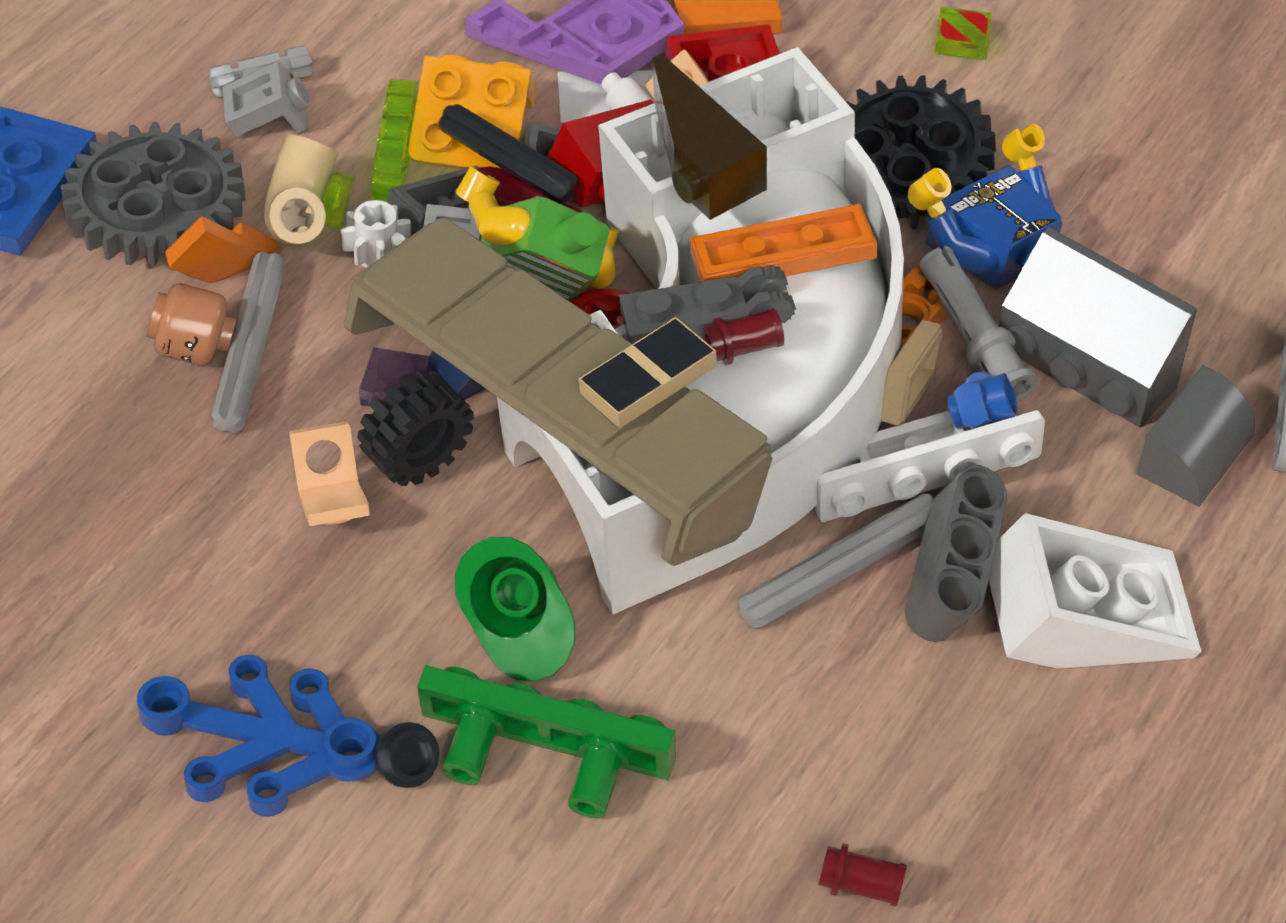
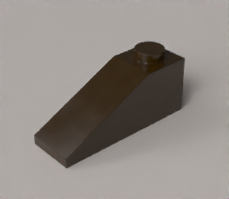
M662 53L653 57L654 103L672 172V182L679 197L688 204L692 203L709 220H712L766 191L767 146Z

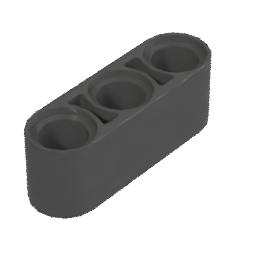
M972 465L962 470L934 498L930 506L905 605V616L908 625L915 634L924 640L931 642L944 641L974 616L983 604L1007 502V490L1004 482L997 473L988 467Z

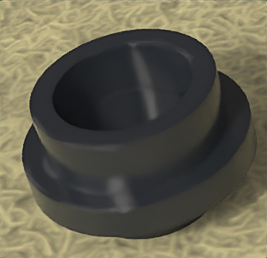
M399 722L388 727L380 735L375 746L374 761L379 774L385 781L397 787L413 788L422 785L434 774L439 762V747L435 736L423 725L413 722Z

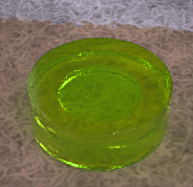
M338 171L335 174L332 173L323 200L326 213L324 226L338 230L342 229L354 189L355 176Z

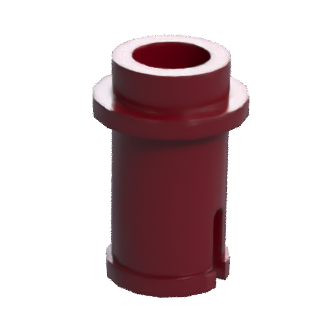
M774 308L768 309L766 312L727 322L722 317L714 318L713 325L703 327L704 341L716 350L717 362L722 360L724 365L733 364L734 357L775 346H784L782 323Z
M842 843L841 849L831 846L827 847L818 885L831 888L830 895L837 896L838 890L887 902L897 907L907 864H896L849 852V844Z

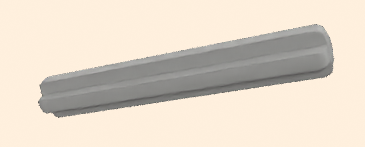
M261 251L254 256L211 414L214 419L213 426L219 432L230 431L235 434L240 432L245 426L285 271L282 266L284 259L276 252L268 254Z
M921 494L740 596L738 612L741 618L746 621L750 628H761L924 534L930 506L934 499L930 494Z

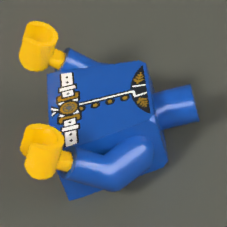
M1032 123L1022 130V134L1016 128L1003 140L1002 151L1010 161L1019 163L1020 171H1016L1012 166L1008 165L950 194L951 182L948 175L942 169L934 168L914 182L908 190L909 202L919 210H927L930 215L926 218L929 226L926 244L932 249L940 247L943 250L944 246L950 247L962 269L970 271L992 286L1002 287L1016 280L1042 233L1048 227L1060 233L1063 224L1061 216L1056 212L1051 199L1042 165L1036 166L1034 154L1041 150L1045 144L1044 132L1040 126Z

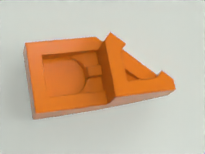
M201 216L165 251L169 268L190 277L213 283L250 269L253 258L257 253L261 251L268 254L278 253L279 248L275 239L241 222L231 231Z

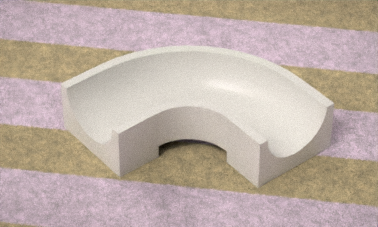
M798 47L699 85L701 89L767 146V190L712 220H709L692 203L684 202L674 188L672 172L655 103L598 125L607 225L619 231L617 238L656 289L700 282L690 253V237L861 203L876 239L877 258L786 276L788 285H786L787 290L783 292L788 291L789 295H792L796 310H794L795 315L791 316V320L789 319L786 323H782L784 346H775L734 357L733 364L724 365L722 360L718 361L716 367L685 386L689 390L697 389L702 391L767 436L766 442L771 445L768 454L772 456V462L749 529L744 531L736 541L677 566H671L662 559V551L671 525L669 519L497 397L505 454L514 467L542 457L551 469L582 529L595 566L601 598L612 615L717 569L764 545L798 522L817 505V481L821 474L856 464L859 456L865 447L867 448V444L874 433L878 431L881 424L887 370L901 351L904 256L900 225L890 193L875 164L855 139V112ZM601 310L589 314L592 318L591 323L601 330L611 329L628 341L624 324L614 329Z

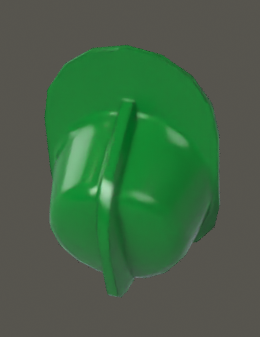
M492 536L475 543L461 557L455 572V595L462 612L470 622L487 655L501 672L516 680L536 682L555 675L568 662L573 650L576 623L570 605L558 585L552 567L528 544L512 537Z

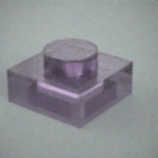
M373 347L359 388L360 405L369 406L375 397L382 401L387 396L383 389L391 383L398 388L401 386L400 377L410 374L415 379L417 371L426 370L430 374V356Z

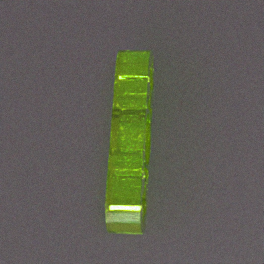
M389 80L373 163V200L387 202L389 189L406 185L411 158L408 148L419 90V83L416 80Z

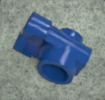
M985 372L973 373L966 379L964 384L954 391V394L948 395L947 398L952 421L958 430L967 427L975 429L1019 416L1015 393L1005 373L995 376Z

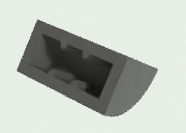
M1202 365L1146 435L1136 474L1200 507L1254 436V415L1244 395L1227 378Z

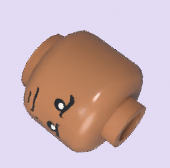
M177 283L169 289L167 294L158 292L146 337L155 339V350L161 356L197 366H206L213 360L216 350L228 353L236 319L226 316L227 302L223 295L187 284Z

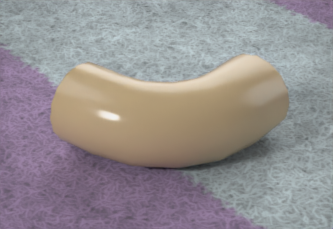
M286 134L270 181L263 214L267 229L281 243L292 246L306 244L316 238L322 231L326 218L322 201L338 156V152L333 148L306 137Z

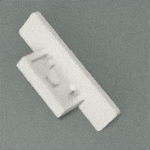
M1035 410L975 429L967 427L958 430L952 421L950 412L945 411L875 432L867 444V448L865 447L859 456L856 464L820 475L817 481V505L815 506V512L821 522L839 517H851L869 508L896 500L911 499L919 493L946 486L968 466L981 465L996 471L1009 466L1023 465L1032 459L1038 458L1042 453L1045 420L1040 411Z

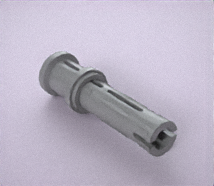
M944 246L943 250L939 247L930 251L920 261V269L935 289L938 298L965 339L968 363L972 368L994 376L1005 373L1013 387L1016 401L1023 400L1038 386L1039 378L1034 369L1025 367L1015 351L1016 341L1011 331L998 327L995 320L992 319L984 302L959 265L960 263L950 247Z

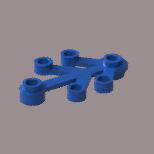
M243 655L236 658L229 666V680L232 692L240 698L249 699L259 717L191 702L187 686L181 680L170 676H160L147 681L137 694L140 720L148 730L155 734L169 736L179 732L182 728H187L245 742L214 757L203 756L189 762L184 770L186 790L192 799L199 802L216 800L225 790V781L288 752L309 757L277 773L274 771L259 772L247 784L249 806L259 816L271 817L281 813L288 804V795L331 776L340 781L354 782L363 780L377 771L374 751L380 735L363 720L345 718L329 693L326 675L317 669H303L295 673L290 680V694L293 706L301 712L312 713L321 731L297 726L268 680L266 663L255 655ZM248 673L258 675L253 680L246 681L240 679L242 675ZM307 687H315L319 689V691H317L314 694H304L300 692L302 689ZM166 709L172 710V711L166 712V713H158V712H160V711H162V710H166ZM351 751L359 753L353 756L343 755L344 753ZM203 775L215 777L209 783L195 782L198 777ZM267 789L278 792L270 798L258 796L261 791Z

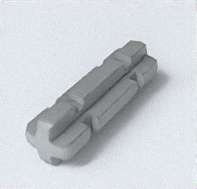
M298 46L286 49L284 56H279V52H273L236 61L237 67L231 68L230 63L215 66L209 69L210 87L215 97L223 98V86L277 61L292 79L295 77L299 79L310 77L313 74L311 55L307 47Z

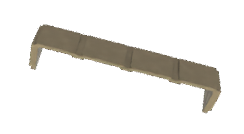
M440 218L434 223L427 224L354 277L344 320L345 329L354 335H359L390 325H398L669 519L671 525L662 551V559L671 566H677L736 541L751 526L772 462V456L768 454L771 445L766 442L767 436L702 391L697 389L689 390L687 387H683L619 429L580 394L578 379L632 344L611 329L601 330L591 323L592 318L589 314L523 270L515 271L506 265L507 260L505 257L449 219Z

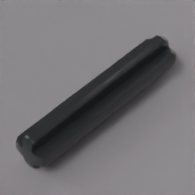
M460 104L448 105L442 111V117L438 122V126L443 133L557 203L569 202L574 197L579 180L570 171Z

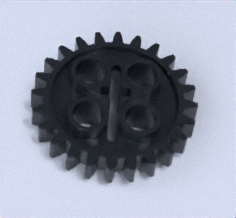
M901 75L896 80L895 88L888 89L881 80L876 81L875 94L870 95L859 88L856 90L858 104L854 105L846 102L855 112V139L875 164L890 193L898 221L900 218H907L912 229H917L920 216L927 215L928 217L930 215L927 210H919L909 202L908 190L914 182L930 170L940 168L948 175L951 182L950 194L988 176V171L995 170L996 140L995 132H992L991 117L990 115L981 114V102L979 100L967 103L966 89L963 87L949 95L947 80L942 79L932 89L927 87L925 75H921L918 78L915 86H907L906 80Z

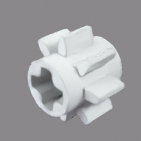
M379 200L367 201L359 205L355 212L348 211L346 213L347 227L341 229L342 250L346 252L354 251L355 265H362L367 268L411 236V221L409 219L398 220V206L396 205L392 206L387 202Z

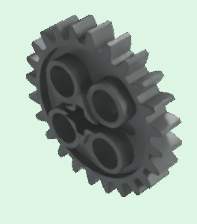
M153 122L148 133H141L133 124L129 126V136L124 138L110 131L108 132V145L105 146L99 142L91 141L89 143L91 156L76 154L74 156L76 168L65 170L66 184L61 185L66 222L72 224L73 236L75 238L85 237L86 247L89 251L103 245L104 256L107 260L115 257L120 252H124L127 265H132L139 255H147L150 266H155L159 255H164L165 251L201 216L232 231L234 229L233 218L242 217V202L246 201L241 163L234 162L233 150L231 148L221 150L218 137H213L203 142L202 130L199 128L191 131L187 136L182 135L180 123H175L169 132H161L158 122Z

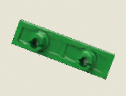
M425 665L417 685L422 716L458 725L442 767L444 775L455 782L465 785H477L479 783L495 736L582 758L568 800V806L575 813L588 818L601 819L604 817L620 769L667 781L670 779L676 760V731L666 728L662 722L646 715H633L630 718L603 711L600 706L588 700L575 698L567 702L543 696L538 690L529 685L517 682L508 683L506 686L482 680L475 673L455 666L447 667L444 670Z

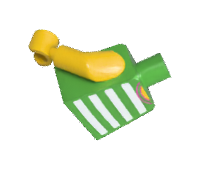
M473 166L469 167L456 190V194L469 202L470 212L481 235L480 241L505 257L507 260L506 265L515 271L523 270L568 301L573 297L579 296L589 286L605 288L613 282L616 273L613 247L619 234L617 229L613 227L609 229L605 223L596 220L590 213H579L543 197L531 198L508 206H499L493 194L500 182L490 175L482 174Z

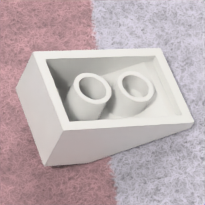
M1024 513L998 539L989 575V584L1006 657L1061 669L1193 659L1201 653L1172 550Z

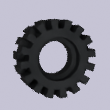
M426 370L417 371L415 379L410 374L400 377L401 386L398 388L392 383L383 389L387 396L382 401L375 397L369 405L374 410L373 414H364L360 421L364 429L358 431L357 439L361 442L359 444L361 450L393 483L397 482L400 486H407L409 481L414 485L423 483L425 473L431 478L440 473L438 466L443 462L449 466L455 460L451 455L455 449L461 451L464 449L467 441L462 436L471 434L473 430V425L469 422L474 419V413L470 409L471 406L439 374L433 371L429 374Z

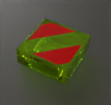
M940 7L934 54L986 60L992 13Z

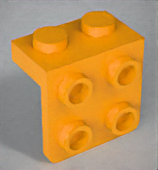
M424 55L408 148L411 159L419 164L465 169L476 165L479 168L488 166L498 167L443 133L438 126V122L442 117V111L445 107L460 104L520 141L526 108H534L537 90L531 69H525L523 66L511 62H496L494 65L478 63L458 55H443L442 57Z

